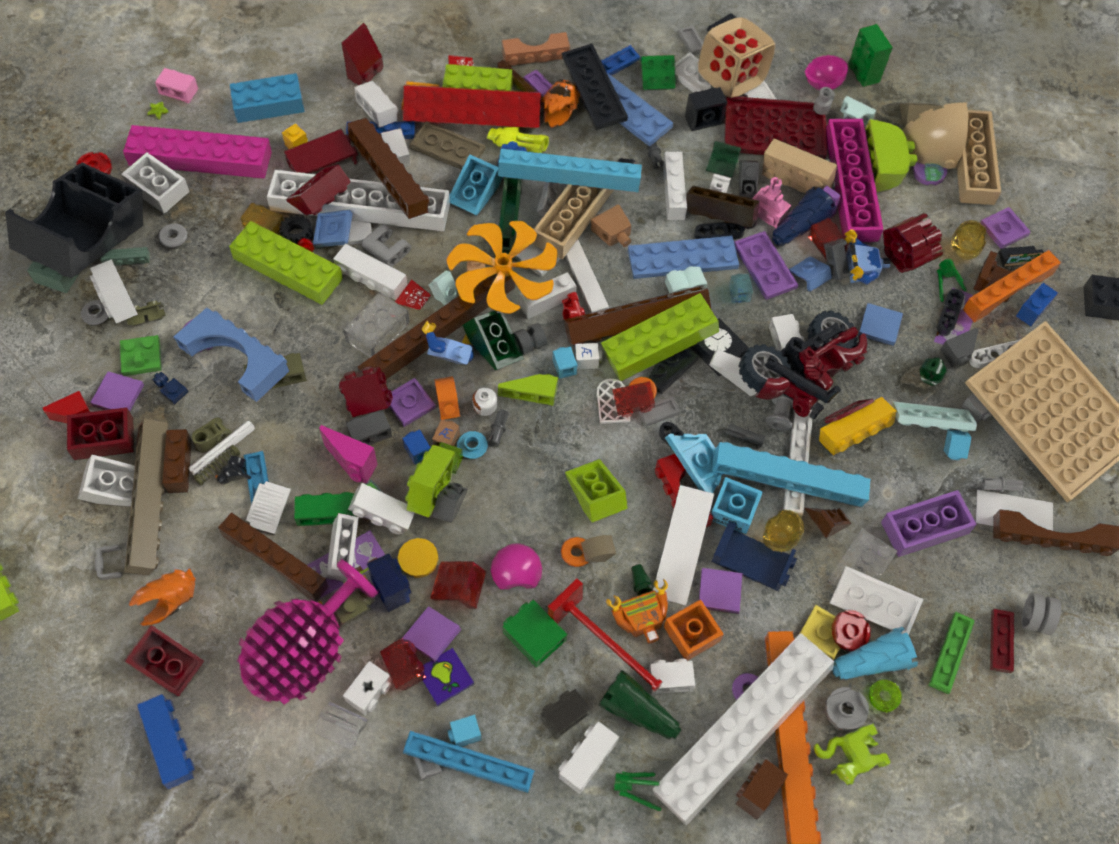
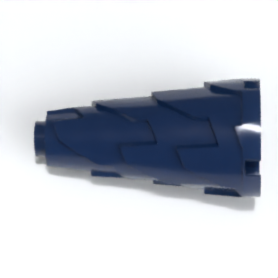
M815 186L811 187L787 215V218L774 230L772 240L777 246L788 245L798 236H802L808 230L835 214L836 206L831 207L833 200L824 190L819 187L814 190Z

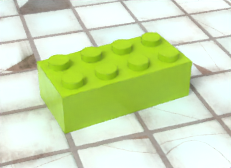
M446 64L442 87L512 91V70Z

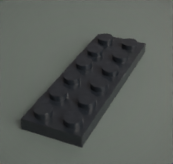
M593 43L562 52V59L595 130L628 121V115Z

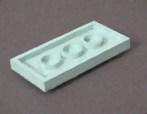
M893 401L892 407L896 410L895 417L902 425L918 424L925 428L936 426L943 430L953 428L962 432L976 431L977 423L969 410Z

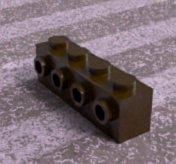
M693 185L687 192L686 212L705 216L709 219L722 220L726 223L739 224L743 227H752L758 217L760 201Z

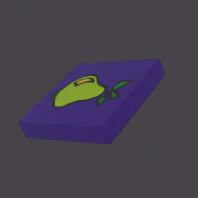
M453 648L441 654L435 662L431 660L416 669L437 706L474 685L472 678Z

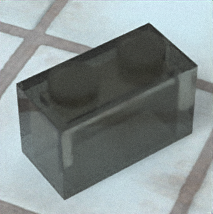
M576 689L571 692L567 690L559 696V701L555 704L549 703L541 710L540 720L556 740L587 717L591 709Z

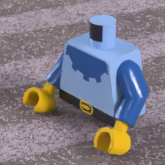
M852 229L845 233L847 236L845 238L846 242L851 244L846 253L848 269L852 273V276H849L851 283L862 282L867 285L879 277L882 268H890V258H880L877 247H871L862 243L857 238L856 232Z
M426 321L422 331L426 334L429 345L428 355L464 365L473 360V346L466 334L462 343L436 337L433 332L436 325L434 323L429 324Z

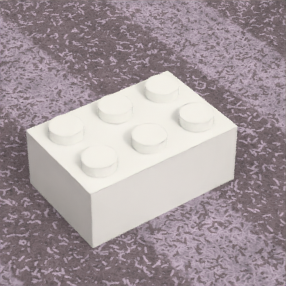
M145 153L121 174L124 182L141 189L143 199L164 214L189 193L185 178L149 153Z
M112 259L91 267L93 275L90 278L108 317H113L115 322L119 323L138 315Z

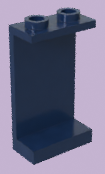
M729 521L711 562L733 572L742 573V576L776 591H779L782 585L786 587L790 577L787 574L788 569H793L797 560L794 557L796 550L792 549L791 553L788 554L735 531L736 524Z

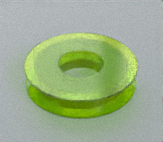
M883 679L872 685L869 690V699L877 710L891 712L900 705L902 694L894 682ZM885 690L889 692L891 696L890 701L882 700L880 691Z

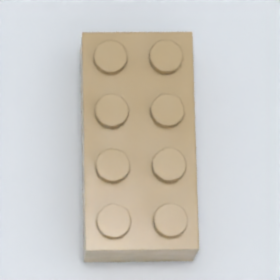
M773 139L764 153L762 175L769 179L777 177L778 181L779 179L782 180L783 185L806 193L814 186V190L818 187L823 190L826 186L832 189L837 165L777 139Z

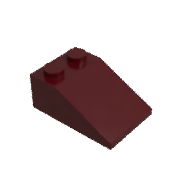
M365 23L361 24L341 43L347 79L357 85L370 82L384 68L382 55Z
M149 625L123 662L179 697L204 663V660L153 625Z

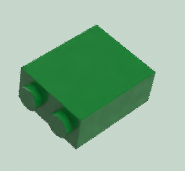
M533 599L529 603L525 602L514 617L511 615L503 622V634L537 668L567 641V633Z

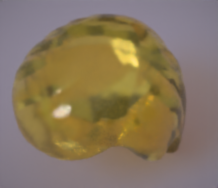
M974 220L961 223L952 235L951 245L953 250L956 251L959 257L965 260H972L978 257L986 245L985 236L987 229L980 222Z
M791 510L779 511L776 516L769 518L762 535L764 544L774 551L785 552L791 550L802 538L804 532L803 520L797 513Z

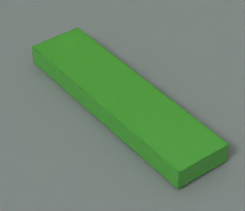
M958 612L953 614L929 686L946 694L951 692L975 622L974 619Z

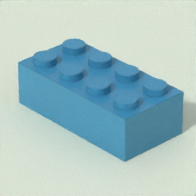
M297 73L229 84L237 123L305 112Z

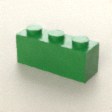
M342 492L341 494L322 493L321 495L313 496L310 494L295 496L294 519L297 526L332 525L338 513L355 516L352 511L348 510L355 493Z

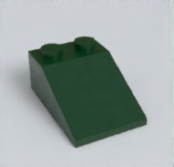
M495 310L475 317L462 325L469 342L495 371L524 359L504 313Z

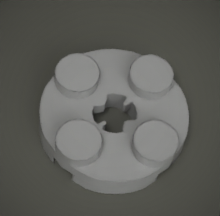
M842 687L834 690L826 700L825 713L835 729L839 731H854L865 723L869 714V705L866 698L860 692L851 690L848 687ZM843 704H846L847 707L851 706V714L842 711Z

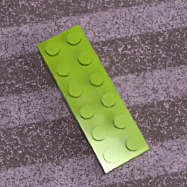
M252 221L247 224L229 246L233 259L321 305L324 304L343 280L340 266Z
M701 293L601 342L603 353L619 381H623L719 332V322Z

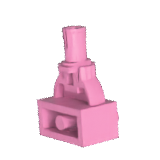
M773 177L770 181V186L762 187L752 198L760 201L758 217L775 228L787 218L791 208V204L783 200V194L780 195L782 180L779 179L778 181L777 177Z

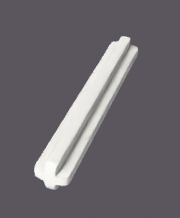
M250 421L242 424L190 465L188 469L191 474H199L200 470L203 471V467L207 468V464L211 465V461L214 462L215 458L218 459V455L222 456V452L226 453V449L230 450L229 447L231 445L235 446L254 431V425Z

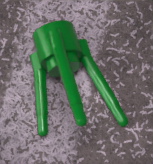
M945 259L941 261L937 274L939 278L940 301L943 302V276L946 278L955 276L963 291L965 292L967 289L953 260Z
M654 772L616 773L614 790L619 791V796L627 797L659 812L662 810L661 807L627 792V790L632 791L633 784L659 786L660 783L658 781L634 779L654 777L656 775Z

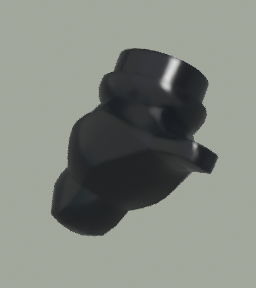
M230 456L227 465L223 466L221 473L215 476L218 483L224 485L241 478L250 480L251 476L244 471L246 460L237 456Z

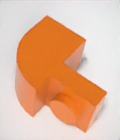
M453 376L434 379L441 420L460 417Z

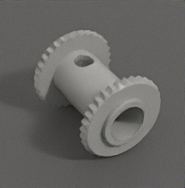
M784 395L771 399L775 404L773 415L766 418V424L779 431L791 429L792 422L788 419L790 409H793V400Z

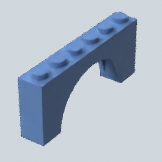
M205 308L174 336L179 348L190 356L215 346H228L243 352L248 357V364L244 375L238 383L243 393L256 402L289 372L286 365L287 360L281 354H275L269 346H263L257 338H251L242 328L238 329L229 319H223L217 311L213 312L208 308Z

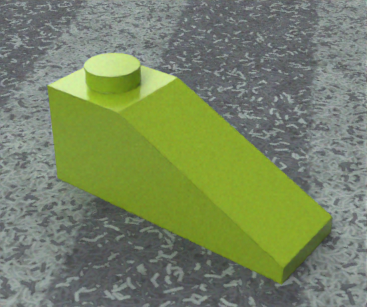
M537 374L499 383L498 396L553 406L558 387V377L550 374Z

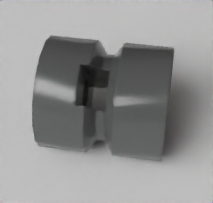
M539 323L528 326L527 330L521 329L513 333L523 355L531 352L533 347L540 348L547 344L546 335Z

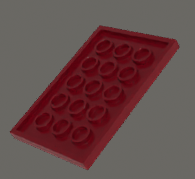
M726 96L724 152L764 155L773 139H777L826 160V114L822 115L814 111L815 102Z

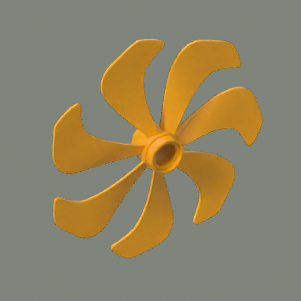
M523 221L510 222L509 225L514 228L517 236L510 253L507 254L502 253V232L498 225L494 223L473 225L467 232V236H481L491 246L496 257L494 259L481 249L467 243L459 244L451 251L446 259L448 268L451 271L463 261H474L492 266L465 272L456 279V288L463 301L475 303L473 295L475 287L494 274H497V277L489 289L487 304L491 309L502 313L511 314L520 309V306L508 300L505 294L504 281L505 277L509 275L527 299L538 300L552 292L553 280L537 283L525 279L512 270V267L544 271L553 269L556 266L557 249L552 244L547 242L543 253L534 258L512 263V258L536 240L537 234L533 228Z

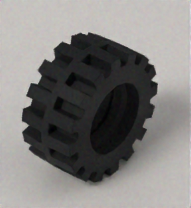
M295 214L294 217L289 215L290 218L285 217L284 221H281V225H279L281 237L295 244L301 239L312 240V226L307 217L304 218L303 215L299 217L298 214ZM297 228L303 230V231H302L301 233H299V234H290V233H289L291 230L297 229Z

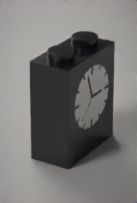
M718 318L719 332L691 346V348L718 376H721L722 374L709 365L715 350L719 349L741 359L749 347Z

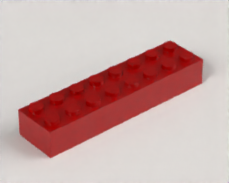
M404 85L403 120L539 128L541 92Z

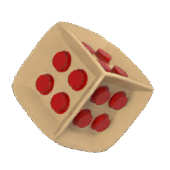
M742 17L731 19L714 27L707 33L699 57L698 71L714 88L721 87L725 96H740L758 87L765 80L774 56L775 43L767 33L748 19Z

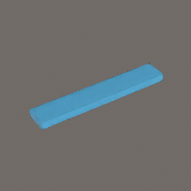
M413 731L409 732L403 750L404 754L526 793L529 791L535 771Z

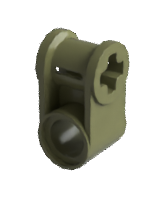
M217 417L196 429L192 433V440L196 450L205 453L232 432L230 429H226L223 425V420Z

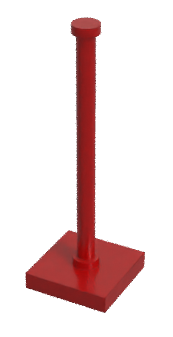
M576 578L548 606V615L558 624L570 612L652 686L651 689L654 692L657 691L663 681L657 680L576 607L583 599V583Z

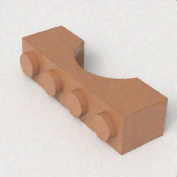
M566 32L550 34L549 39L544 44L538 46L526 45L518 38L502 40L504 61L509 66L562 59L561 53L570 50Z

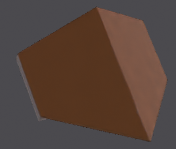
M804 507L826 539L851 525V522L840 508L830 510Z

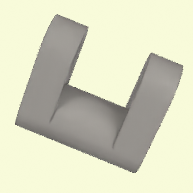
M382 224L363 240L362 247L377 260L393 267L409 253L411 244L401 239L389 249L384 243L391 237L392 229L386 224Z

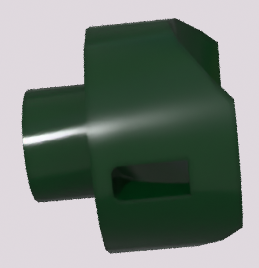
M937 357L925 359L920 367L921 380L931 386L940 383L947 373L943 360Z

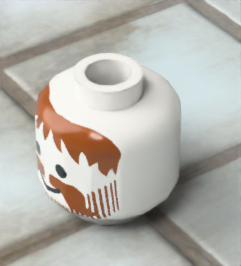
M480 388L475 391L472 398L474 411L481 416H488L494 413L497 408L496 393L489 388Z

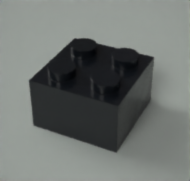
M721 87L688 94L685 119L691 131L723 125L727 100Z
M1092 274L1083 286L1085 316L1119 321V278Z

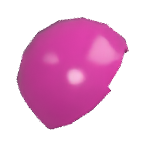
M826 55L816 57L807 66L805 76L807 82L816 90H820L823 87H829L834 90L845 80L848 65L844 59L837 56Z
M514 543L503 547L496 553L492 560L490 571L493 581L502 590L517 586L529 589L535 588L542 577L543 568L538 554L532 548L524 544Z

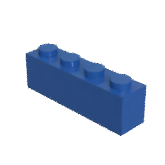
M161 694L137 704L163 785L167 789H171L193 779L192 771L195 770L191 758L187 759L185 751L188 750L185 739L180 738L178 731H181V726L178 719L173 718L172 712L175 709L171 699L167 700Z

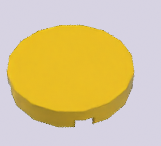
M422 538L407 541L400 548L398 554L401 570L406 575L413 576L414 578H422L431 574L435 570L439 559L437 548L433 543Z

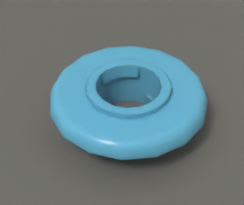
M469 431L459 438L457 448L462 456L476 459L486 452L488 443L486 437L481 433ZM475 441L478 445L470 448L467 446V443Z

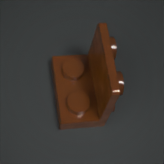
M990 251L973 287L974 290L980 292L1011 273V271L997 266L998 261H995L998 253Z

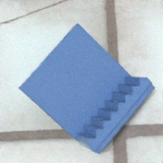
M811 256L789 269L791 273L806 280L808 291H812L832 279L831 268Z

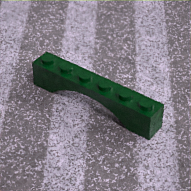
M504 177L499 227L502 232V253L509 254L515 243L516 231L509 223L518 221L523 179Z

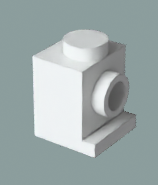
M714 174L709 189L727 193L731 178Z

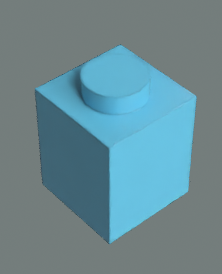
M571 346L566 348L560 347L554 350L552 361L558 378L577 375V362Z
M949 429L944 446L946 455L953 460L967 459L971 435L968 432Z
M475 715L450 722L451 729L447 731L451 743L455 742L457 746L463 747L481 741V733Z

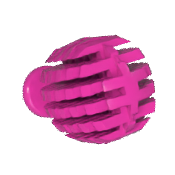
M340 559L337 563V568L347 580L324 605L313 600H299L297 598L285 603L279 600L273 603L276 607L268 608L264 612L265 614L259 617L252 627L247 629L245 640L240 638L238 644L242 648L237 659L240 664V676L244 685L254 696L269 702L281 701L284 705L293 698L303 701L307 699L304 695L308 691L313 693L317 689L315 686L326 680L325 676L327 673L331 674L335 668L332 666L334 661L340 664L342 656L338 653V647H341L344 640L339 636L338 628L340 627L333 613L357 588L370 598L378 594L373 585L345 560Z

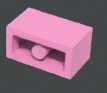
M167 68L163 69L155 81L159 94L187 103L191 101L198 90L195 77Z

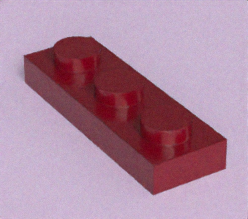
M999 609L991 611L990 670L1012 673L1014 671V612Z

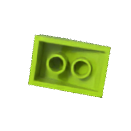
M600 459L565 472L584 513L592 523L628 509L625 489Z

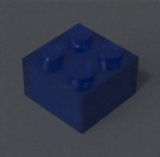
M390 553L367 563L370 578L388 613L410 602L409 594L412 593L409 588L410 584L406 576L402 575L400 564L396 558L392 559Z

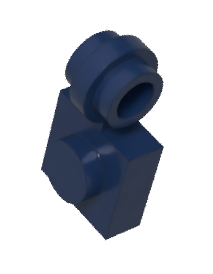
M163 372L156 373L152 379L158 387L164 386L160 390L161 394L174 405L188 393L187 388L175 378L167 382L169 379Z

